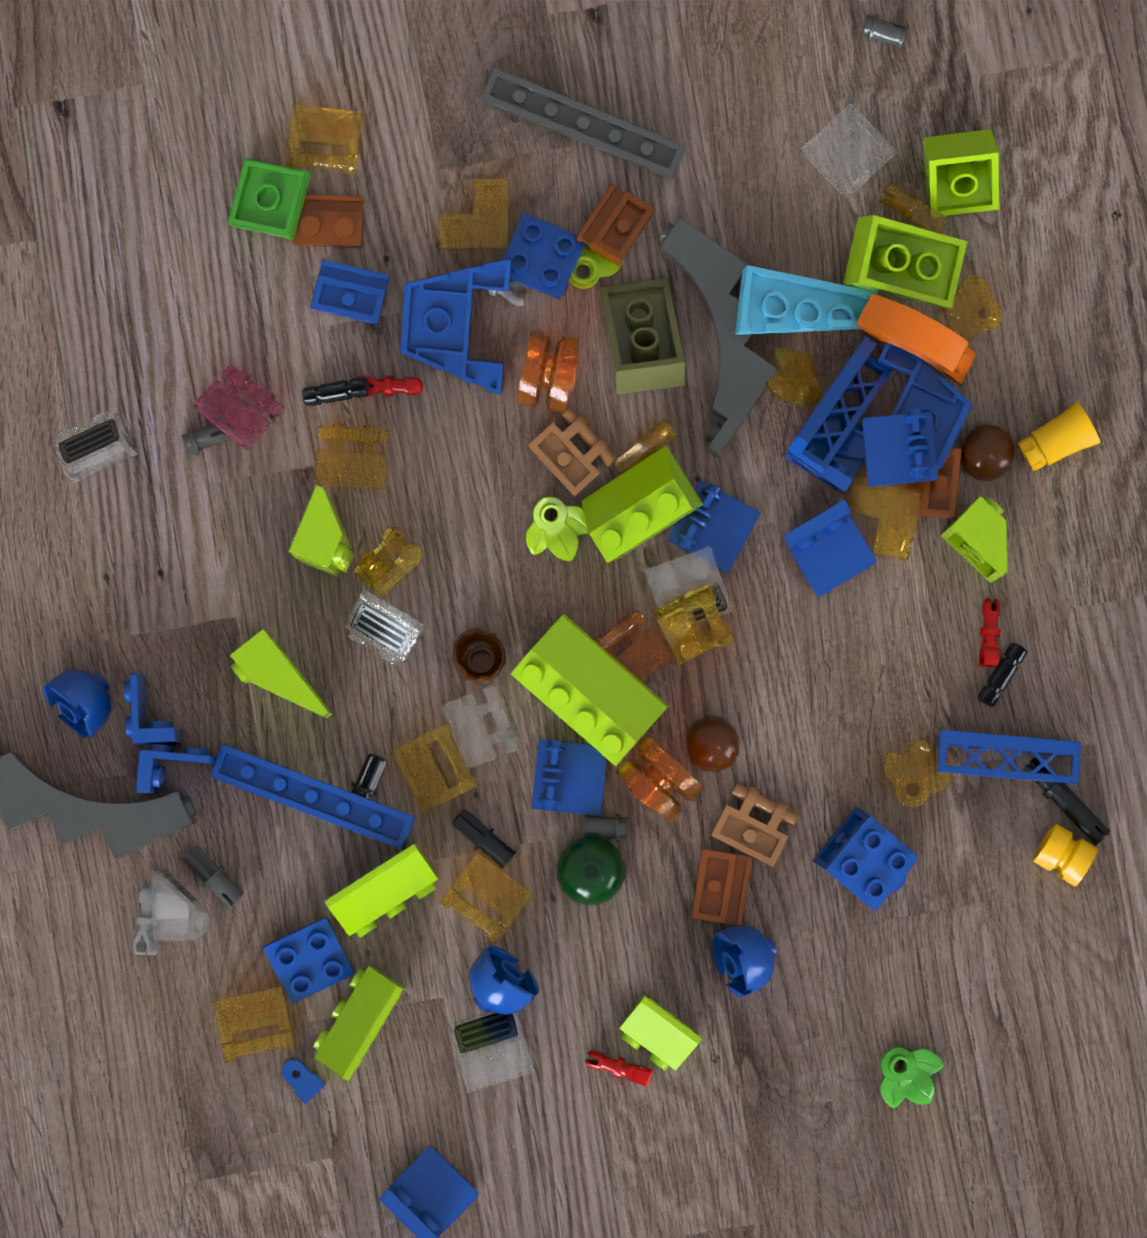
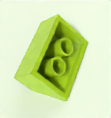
M667 446L659 449L581 500L589 534L607 563L625 556L703 505Z
M980 496L940 536L983 577L992 583L1008 571L1007 523L1001 516L1004 510L990 497L985 501Z
M413 844L324 902L348 936L357 933L361 938L378 927L374 921L379 917L387 914L388 918L391 919L405 910L407 907L404 901L416 895L420 900L437 888L433 883L439 880V877L418 844Z
M369 965L366 971L359 968L349 985L355 990L348 1001L343 998L340 1000L331 1017L336 1019L330 1032L323 1029L313 1045L314 1048L318 1049L314 1058L347 1081L355 1074L406 988L404 984L372 965Z

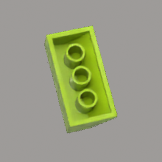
M316 485L289 552L300 563L338 578L341 571L347 573L354 553L350 550V541L332 499L323 487Z
M565 614L556 621L511 672L515 679L614 766L618 765L669 706Z

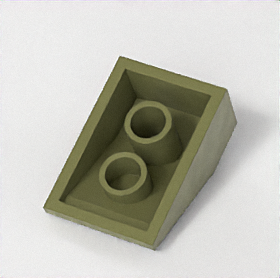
M668 278L600 287L610 365L616 395L685 386V359Z

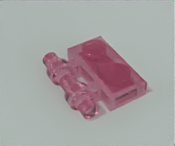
M230 364L222 375L229 379L232 384L226 387L216 379L195 401L193 408L245 450H248L268 429L271 423L262 414L267 410L277 418L285 407L275 400L276 395L270 390L264 391L251 380L252 376L245 370L239 371ZM241 391L256 401L252 407L238 396Z

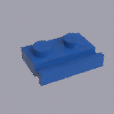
M322 259L310 309L379 325L390 276Z

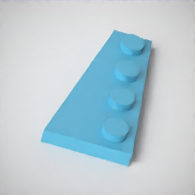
M746 265L742 269L735 335L861 329L856 323L871 294L878 295V292Z

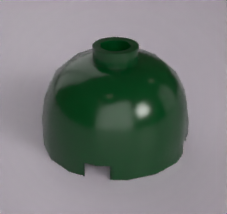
M581 837L572 841L561 852L556 865L557 880L562 891L572 901L582 905H600L611 900L620 891L625 879V862L620 851L610 841L599 837Z

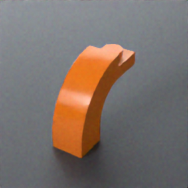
M871 294L856 323L874 339L892 344L916 355L933 366L950 381L958 384L962 383L976 356V353L968 347L969 342L951 329L910 307L875 294Z

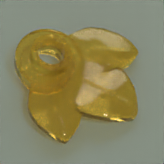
M970 274L964 279L963 289L957 288L952 309L939 307L950 318L946 327L966 341L973 339L979 331L987 332L995 329L1003 318L1002 307L995 299L991 298V290L988 283L983 278ZM983 308H989L991 311L987 319L979 318V312Z
M787 348L773 349L772 354L780 374L766 382L769 390L780 400L786 403L793 402L799 407H811L818 403L821 397V390L818 382L815 380V368L811 358L802 349H799L795 354Z
M920 739L910 745L903 757L899 754L888 752L884 761L885 776L895 785V794L898 801L910 808L923 805L928 800L930 794L942 792L949 785L953 776L952 773L937 772L938 763H934L932 750L925 739ZM946 762V765L954 766L953 763ZM911 783L917 785L919 789L915 797H910L906 793V787Z

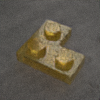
M473 179V213L439 214V250L507 249L509 245L508 179Z
M854 477L848 503L851 511L880 519L873 553L904 561L909 559L924 492L897 485L868 487V478Z

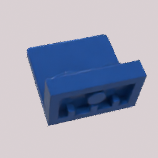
M841 416L826 418L829 433L844 430ZM857 422L854 428L863 431V425ZM820 428L816 434H822ZM836 439V440H831L832 445L835 444V442L837 441V439ZM824 441L810 442L806 447V450L821 460H824L827 455ZM789 451L785 456V459L841 495L846 492L865 460L834 456L822 474Z
M845 499L785 534L782 538L818 597L877 562L849 514L852 511Z
M137 672L130 673V681L124 682L125 701L131 703V716H126L125 720L126 736L132 738L133 744L141 746L149 744H183L182 730L173 727V722L152 721L148 722L147 728L145 676Z
M149 744V750H140L136 792L157 794L158 787H164L166 767L160 766L161 759L215 764L217 757L208 756L209 749L184 747L183 754L174 753V746Z
M856 807L812 861L837 879L872 910H877L915 864L918 856L873 817Z
M429 1146L383 1192L379 1200L417 1238H440L441 1234L479 1196V1193L432 1146Z

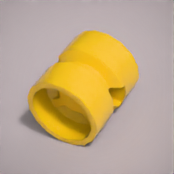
M1054 823L1041 841L1032 861L1048 871L1057 869L1059 878L1076 887L1090 868L1098 848L1082 838L1077 841L1073 840L1072 832Z

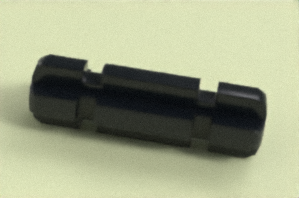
M363 377L353 378L350 381L342 380L321 384L317 387H305L302 390L303 402L307 406L352 399V396L356 398L365 397L370 393L369 382L367 378Z
M1017 643L1010 644L1005 652V659L1002 658L987 681L989 683L988 686H984L978 695V699L989 707L996 705L1001 697L999 693L1006 689L1018 670V663L1021 664L1028 651Z

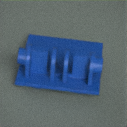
M523 213L502 259H512L511 280L560 300L561 296H564L567 291L568 281L585 243L576 241L577 234Z
M914 408L907 410V414L862 418L868 487L938 480L932 411L921 412V409Z
M700 480L695 488V492L703 505L677 521L667 541L729 573L761 512L722 492V489L716 485L707 484Z
M539 739L531 809L601 816L607 759L589 744Z
M326 917L320 918L262 947L291 1004L355 974L333 932L334 929L330 920Z

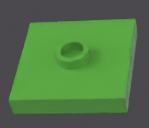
M245 158L227 224L234 228L294 240L311 173L306 170Z

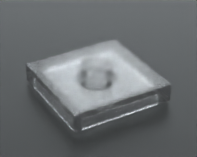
M851 102L800 148V152L846 200L855 194L898 153Z

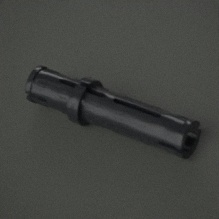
M1034 757L1029 762L1030 764H1026L1022 770L1024 772H1031L1040 763ZM1042 767L1038 772H1036L1042 774H1049L1044 769V767ZM1035 781L1044 791L1042 795L1046 799L1051 798L1089 838L1094 846L1104 839L1103 836H1107L1111 832L1066 783Z

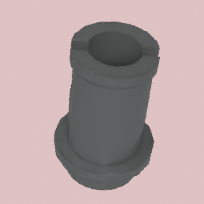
M875 14L874 17L868 15L861 35L866 36L868 41H871L873 38L901 48L908 27L879 19L878 14Z
M220 420L194 431H191L190 428L186 429L187 433L181 436L188 454L195 452L196 455H199V451L228 441L225 432L211 436V433L224 429Z
M616 814V817L585 816L584 837L616 838V842H619L620 838L627 837V817H620V814Z

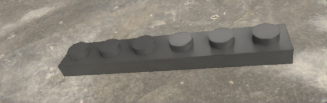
M495 67L481 97V102L671 180L686 147Z

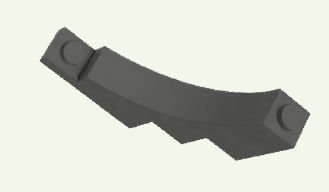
M680 218L675 226L669 223L658 239L662 242L660 253L672 261L687 276L702 298L713 323L719 355V376L711 412L725 421L722 426L717 422L706 437V440L710 442L707 451L719 458L777 374L778 368L745 347L753 334L735 335L739 300L732 296L731 293L742 278V269L748 264Z
M9 752L0 756V810L9 830H15L49 814L62 844H68L98 829H102L114 858H121L195 824L192 817L197 814L195 806L189 795L183 797L179 791L161 798L138 803L113 804L92 801L73 795L51 784L32 770L17 753Z

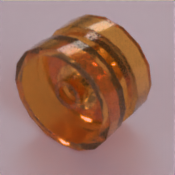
M531 330L523 364L517 405L535 408L540 402L542 389L548 388L546 397L548 411L566 414L570 392L573 393L579 365V361H576L579 338L562 335L557 341L554 356L549 355L551 346L549 333Z
M648 736L636 751L640 759L649 768L645 771L635 761L627 759L615 773L630 787L629 791L650 811L655 810L671 824L682 812V807L669 793L674 790L685 800L692 801L704 787L670 754Z

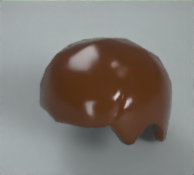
M984 424L976 427L975 430H971L962 447L961 463L966 473L981 481H993L1003 476L1014 459L1015 447L1011 436L1000 427Z
M472 628L460 634L453 645V663L456 671L468 681L487 683L498 677L505 665V649L495 634L479 630V628Z
M706 716L695 721L687 733L686 740L689 756L692 762L703 771L719 772L729 768L739 755L740 746L737 732L733 725L722 717Z

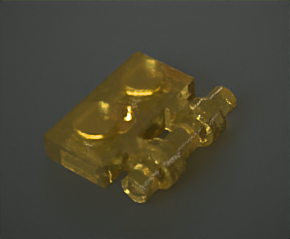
M333 423L332 426H319L318 439L331 440L332 444L331 450L317 449L315 485L385 490L387 454L373 452L374 443L388 444V430L375 429V426L364 425V429L344 427V424ZM343 441L363 442L362 452L342 451Z

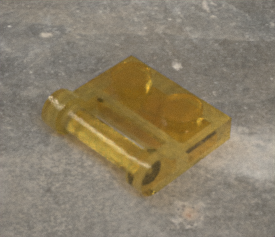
M293 105L287 167L298 169L299 165L345 170V174L356 175L362 112ZM300 142L347 147L346 157L300 152Z
M396 527L387 529L383 535L384 542L374 551H369L363 555L358 562V567L353 570L380 599L414 568L422 558L420 547L415 543L408 542L404 533ZM398 551L400 557L394 562L390 558Z
M700 586L652 611L678 665L695 658L715 646L725 647L733 641V633L730 627L725 625L715 604L716 596L710 586ZM697 607L703 609L711 627V630L703 634L692 612Z
M449 722L392 750L422 813L479 786L476 777L471 776L451 736L453 730ZM436 740L439 741L459 781V784L451 787L430 745Z
M477 852L440 903L447 909L451 906L489 935L487 939L496 945L533 894ZM464 887L504 916L498 925L459 896Z
M283 987L213 1001L226 1063L237 1061L239 1056L283 1047L284 1050L295 1049V1041ZM279 1024L280 1034L237 1043L233 1042L232 1033Z

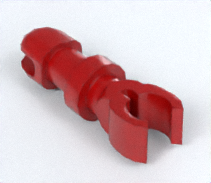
M364 375L356 377L367 378L369 384L374 385V387H369L370 393L365 397L384 393L385 397H392L394 393L417 395L422 392L424 387L423 382L416 377H405V379H393V376H385L384 379H374Z
M986 598L982 605L984 623L979 633V636L983 637L979 651V666L993 667V665L998 666L999 662L997 637H1000L1001 629H997L998 616H1000V602L994 599L991 610L990 598Z
M591 1050L587 1052V1055L598 1059V1062L585 1059L587 1066L599 1071L602 1069L613 1073L612 1077L618 1079L620 1076H623L634 1083L649 1086L654 1070L641 1065L625 1063V1059L621 1057L618 1060L607 1057L605 1053Z

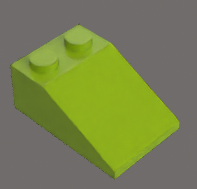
M876 215L858 217L843 285L875 291L885 296L952 309L967 241Z
M264 629L230 655L235 661L230 667L242 682L246 684L251 682L327 719L333 715L270 633Z

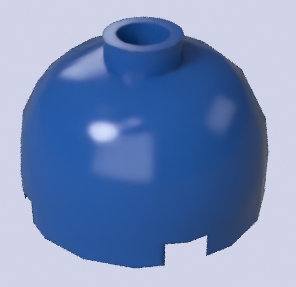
M70 669L54 677L42 688L43 695L49 706L52 707L57 704L62 712L58 717L81 737L86 738L89 735V738H91L109 719L111 713V698L107 692L109 685L98 673L91 675L84 670Z
M747 925L730 926L714 934L718 937L712 939L711 942L713 958L720 975L724 974L726 970L731 980V983L726 984V986L733 994L743 998L758 991L768 983L773 976L775 967L774 957L777 955L775 944L769 937L766 938L759 930Z
M490 946L488 949L486 947L471 966L469 973L470 988L475 996L473 998L475 1004L483 1011H492L497 1014L506 1015L514 1014L524 1009L540 991L539 985L529 970L523 974L513 965L519 962L516 957L497 946Z

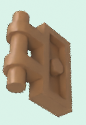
M570 407L561 415L569 424L566 430L562 432L553 422L528 444V448L575 498L600 475V472L592 465L597 458H600L609 467L618 457L609 449L611 446L605 438L600 439L588 426L590 422L584 415L579 416ZM576 435H579L591 448L584 455L571 442Z
M737 783L731 796L743 801L739 811L726 804L710 836L774 867L789 837L778 831L777 828L781 821L794 827L799 814L788 809L786 803L780 800L776 803L760 795V790L752 786L748 789ZM753 807L771 815L767 825L748 816Z

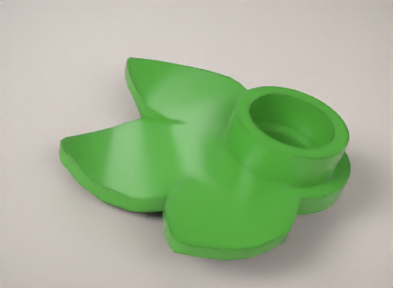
M896 1046L888 1049L880 1060V1069L884 1075L880 1085V1093L884 1101L892 1108L897 1107L905 1097L916 1104H930L935 1091L930 1076L944 1067L942 1060L938 1055L925 1048L908 1051L904 1047ZM903 1060V1067L900 1070H894L895 1062Z

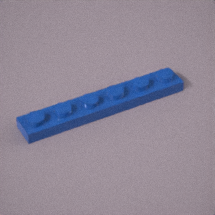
M226 744L221 745L210 777L401 850H405L416 816Z

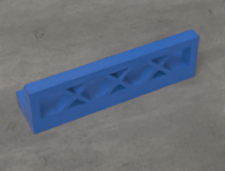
M866 336L788 449L790 453L822 474L893 371L891 368L880 364L876 358L870 355L877 343ZM863 364L881 375L877 382L863 383L860 373ZM865 390H871L866 396ZM858 391L861 405L846 408L843 393ZM836 404H838V408H839V409H833V408H834V406H835ZM848 415H854L852 419L849 420ZM841 416L844 430L829 433L826 418ZM819 428L822 434H816ZM836 439H837V441L835 442V444L832 445L831 440H836ZM824 441L827 452L824 460L806 450L810 442Z
M940 730L937 734V746H939L937 772L1078 784L1081 742ZM947 747L963 748L970 758L961 766L946 765ZM970 749H975L979 751L974 754ZM985 750L998 751L1005 761L996 769H987L977 757ZM1005 752H1010L1014 754L1009 757ZM1020 753L1033 754L1040 764L1031 772H1022L1012 760ZM1040 755L1049 757L1044 760ZM1054 757L1071 758L1070 776L1057 775L1047 763ZM974 761L979 768L966 766ZM1007 764H1009L1014 771H1007L1001 769L1004 768ZM1042 767H1044V769L1049 774H1042L1036 772H1038Z

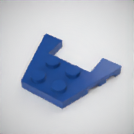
M506 258L406 282L400 353L436 369L447 371L466 382L477 384L488 389L489 392L501 395L505 362L469 358L473 290L486 289L509 292L512 259Z
M886 343L878 362L910 377L892 415L907 414V410L914 408L921 409V412L932 411L937 468L942 469L972 409V403L940 374L938 375L924 360L902 348ZM853 428L835 456L866 460L863 431Z

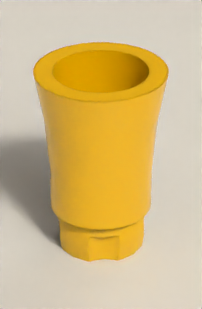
M1076 401L1063 413L1030 432L1031 436L1022 439L1017 444L1031 470L1036 471L1046 464L1050 466L1062 458L1101 442L1083 407Z

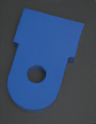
M288 1060L282 1067L283 1077L296 1090L294 1093L305 1104L326 1085L315 1072L312 1074L300 1060ZM294 1070H298L300 1072V1076L298 1078L293 1076Z

